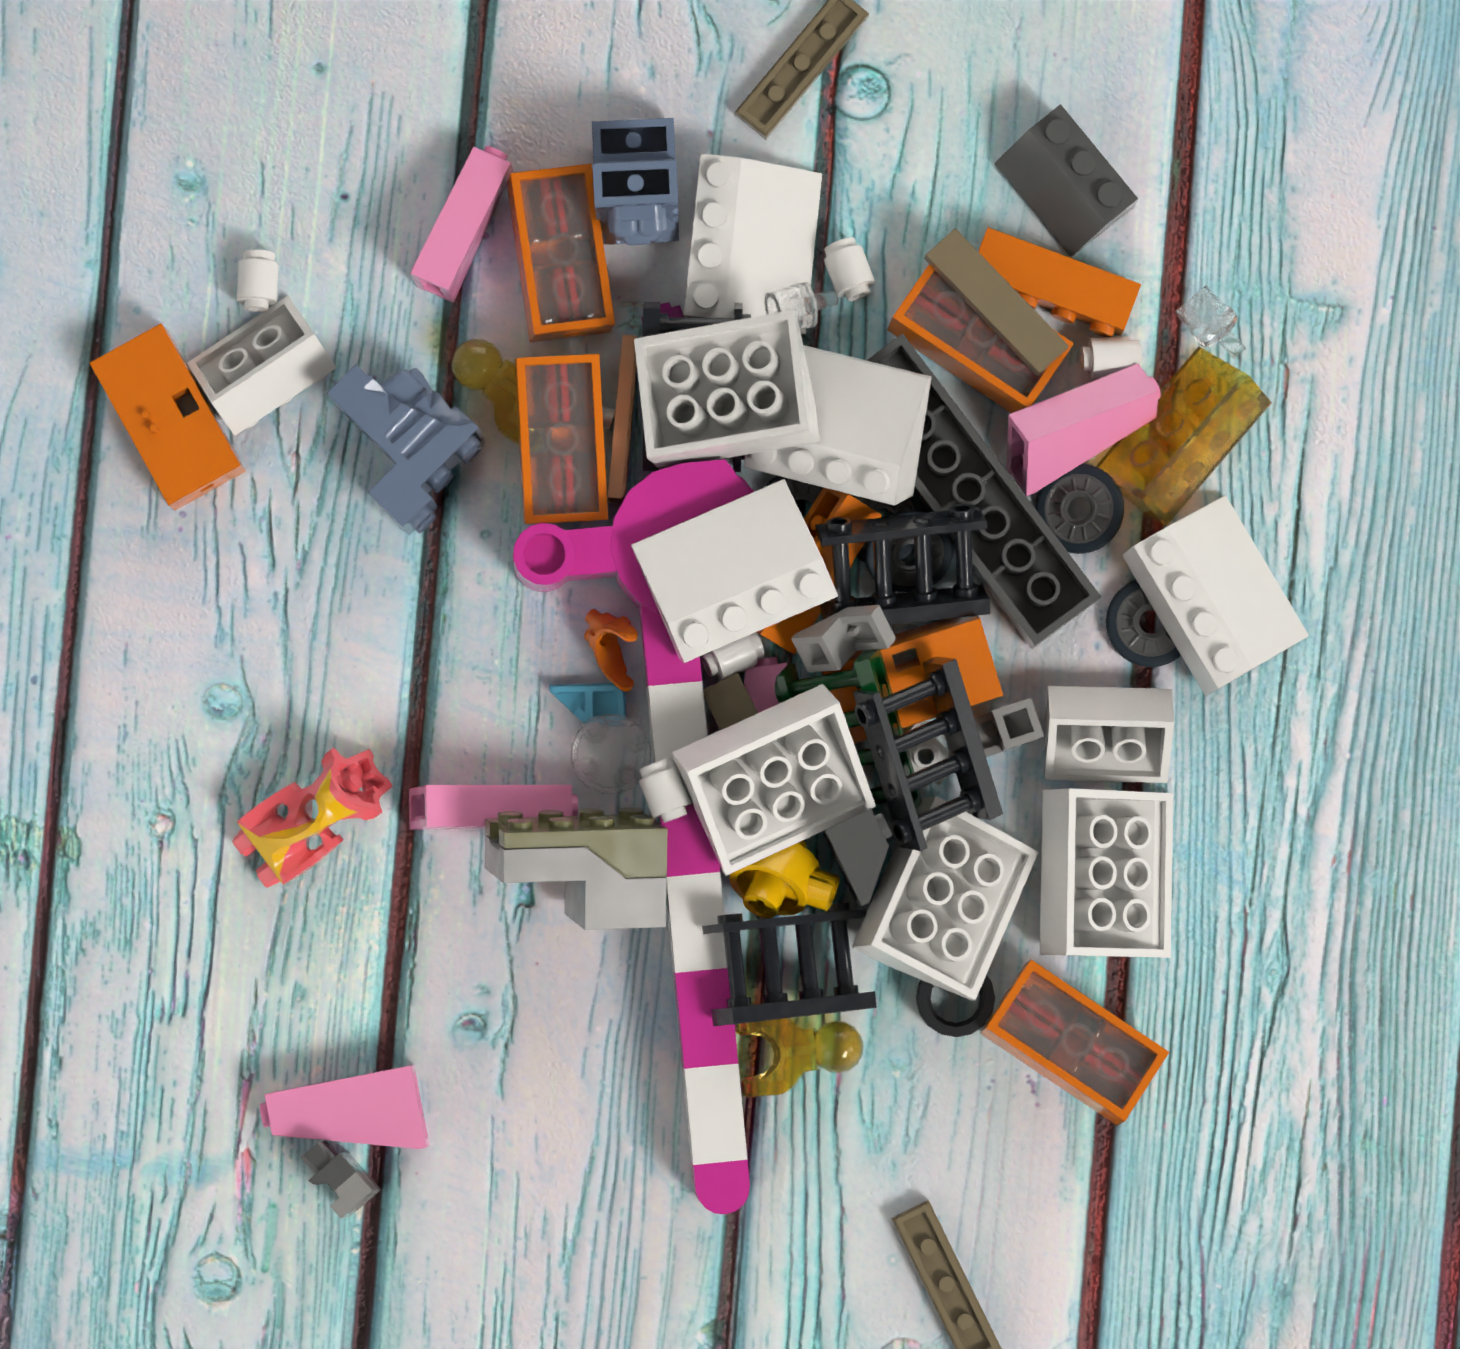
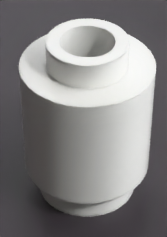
M844 238L825 247L824 251L827 257L824 259L837 297H846L848 301H855L871 293L869 288L875 284V279L863 247L857 245L855 238Z
M266 250L243 251L242 260L238 261L236 301L244 304L245 310L266 312L269 310V306L277 304L279 264L275 262V253Z
M1128 336L1089 338L1087 346H1083L1080 349L1081 370L1088 371L1090 379H1100L1135 364H1139L1141 367L1142 364L1139 340H1130Z
M755 632L700 656V660L708 676L715 675L718 680L722 681L737 672L740 673L757 665V660L764 657V648L759 636Z
M671 758L639 769L642 776L639 783L653 818L661 816L663 822L666 823L687 814L685 806L692 804L679 770L677 766H673Z

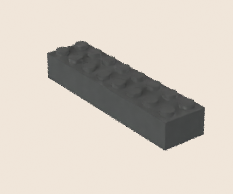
M904 334L898 336L866 361L932 376L914 493L928 512L947 511L951 506L958 504H969L974 506V508L979 507L987 521V529L971 530L973 572L1033 650L1101 598V595ZM955 532L947 533L955 547Z

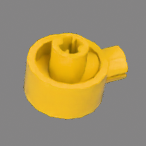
M804 840L729 875L731 887L743 899L746 909L763 918H773L776 915H795L802 912L806 904L828 911L836 896L840 880L839 876L820 869L819 861L807 849Z

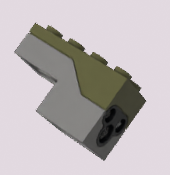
M621 808L619 809V815H604V811L599 809L579 810V816H563L562 811L543 810L538 812V817L523 818V813L504 811L498 813V818L485 819V834L487 835H485L484 868L501 882L565 881L564 914L584 930L666 927L668 828L657 822L652 816L644 814L643 809Z

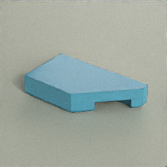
M613 683L549 685V691L585 725L627 724L626 692L620 690Z

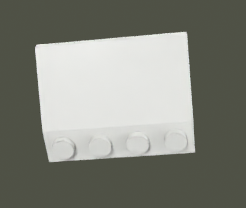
M700 154L684 318H734V303H743V314H751V317L795 310L801 335H806L822 173L741 157Z
M795 310L634 339L647 459L660 470L681 463L712 461L820 442L815 399Z
M803 345L815 399L820 442L745 455L744 467L894 506L913 496L932 376Z
M785 479L631 544L678 658L684 663L838 597L823 558Z
M1226 495L1167 526L1122 554L1205 696L1309 636Z
M823 684L672 752L694 809L726 876L816 835L861 812L876 807L840 702Z
M1072 788L1042 790L1040 955L1171 958L1173 793Z
M938 796L922 798V803L916 810L917 815L947 801ZM964 812L924 830L923 834L928 848L923 851L902 848L897 842L852 948L891 968L973 1001L977 998L1039 851Z

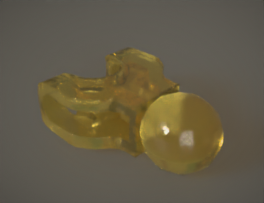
M473 338L463 342L456 348L452 356L451 369L455 379L462 386L470 390H483L481 395L486 397L493 405L494 420L498 431L519 446L515 364L508 359L503 362L497 347L485 339ZM529 429L530 453H538L542 448V438L534 429Z
M791 1018L735 1024V1032L741 1036H761L771 1044L774 1052L773 1064L766 1073L746 1077L740 1082L741 1095L745 1097L787 1093L799 1082L804 1073L819 1070L820 1067L831 1073L850 1071L859 1063L863 1055L864 1044L861 1034L853 1025L845 1021L834 1020L825 1023L818 1030L816 1028L803 1029L797 1026Z

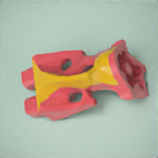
M332 748L324 755L321 761L323 771L314 783L301 789L294 782L262 801L237 821L241 830L234 837L232 843L240 854L246 857L256 850L260 853L266 862L256 869L257 877L265 887L268 888L279 882L283 885L311 869L334 850L344 839L340 834L335 835L329 827L339 820L351 818L370 820L382 813L379 799L393 785L388 778L378 771L373 761L374 755L370 749L345 758L335 748ZM313 800H316L318 805L316 819H312ZM281 804L288 806V814L285 818L278 815L277 808ZM314 835L320 836L322 844L317 849L311 850L309 848L310 837Z

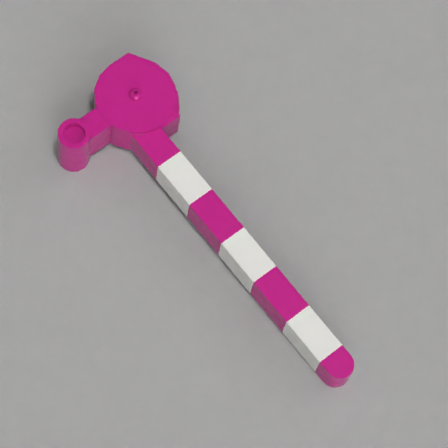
M726 459L681 463L652 472L628 491L614 517L612 526L564 530L554 524L539 523L525 529L514 544L513 567L515 574L527 588L537 592H550L560 588L567 581L615 577L619 587L636 608L639 609L653 763L671 758L672 764L675 767L677 765L672 752L707 737L700 656L685 663L679 660L631 544L754 492L747 482L735 473ZM690 804L685 806L687 814L666 823L663 822L661 816L658 818L659 823L668 828L666 903L693 1187L698 1200L707 1210L715 1214L726 1215L737 1211L744 1205L749 1196L750 1181L735 1024L713 1026L711 1012L712 1009L727 1008L726 999H730L723 932L703 934L702 926L718 924L717 916L724 915L720 864L694 806Z

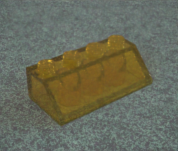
M1199 346L1160 391L1161 396L1158 399L1157 418L1116 442L1095 466L1104 470L1112 477V481L1120 488L1122 495L1140 511L1164 526L1169 524L1272 403L1248 374Z

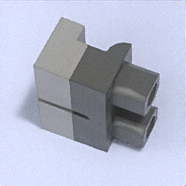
M319 1141L301 1157L315 1173L308 1181L316 1185L328 1184L338 1195L339 1198L330 1207L341 1219L351 1217L381 1190L349 1152L338 1154L328 1141Z

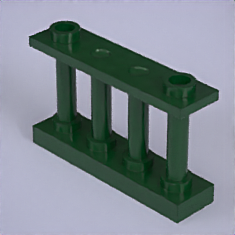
M880 649L864 650L854 661L852 670L800 680L795 663L789 664L777 675L775 681V694L779 703L821 684L829 691L856 686L857 689L880 692L881 698L893 694ZM855 710L843 712L848 728L861 726L856 718ZM898 711L887 714L893 737L903 734ZM870 748L857 750L862 766L875 764ZM906 750L899 753L905 776L914 773L909 751ZM882 787L870 789L875 805L886 803ZM919 789L911 792L916 810L922 803Z

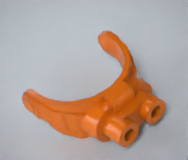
M591 609L585 617L589 628L584 634V639L589 642V646L594 651L598 666L604 675L620 690L630 691L634 687V681L626 674L627 668L617 636L624 641L633 642L638 638V632L630 625L631 621L628 617L621 616L617 618L608 612L602 614L596 609Z

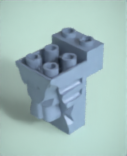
M674 118L592 121L594 204L596 220H600L603 244L648 245L651 242L679 241Z
M355 364L327 392V395L334 405L395 464L368 491V494L408 535L414 530L420 534L436 518L433 511L438 506L428 493L432 489L436 493L440 492L454 477L451 470L461 460L465 464L469 463L481 451L483 447L480 445V441L484 437L479 427L457 406H454L452 409L449 408L440 393L431 389L424 375L417 368L409 371L401 369L378 384L370 375L367 376Z

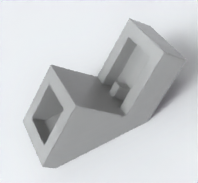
M880 605L847 607L796 633L791 640L808 672L840 670L856 651L888 649L896 640V637Z
M1032 698L992 710L990 713L974 718L986 757L1044 737Z

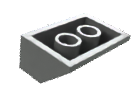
M1061 104L1031 127L994 163L1071 258L1132 210L1138 201V197Z
M871 808L826 829L823 833L858 908L870 902L889 848L886 840L892 836L883 814L880 813L874 816Z

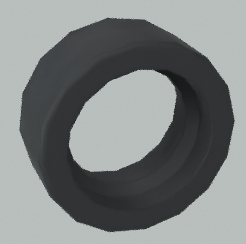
M987 974L979 991L980 1000L977 1010L967 1020L957 1023L944 1020L933 1009L931 994L934 985L920 980L916 993L918 1012L926 1025L941 1035L952 1037L971 1035L982 1028L993 1013L995 993L993 984Z

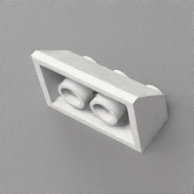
M286 296L277 304L271 306L268 311L262 312L187 362L188 367L208 399L234 436L245 429L253 427L261 418L279 406L287 404L295 395L310 385L320 382L328 373L337 368L289 296Z
M1048 686L1045 716L1044 780L1168 783L1174 730L1172 689Z

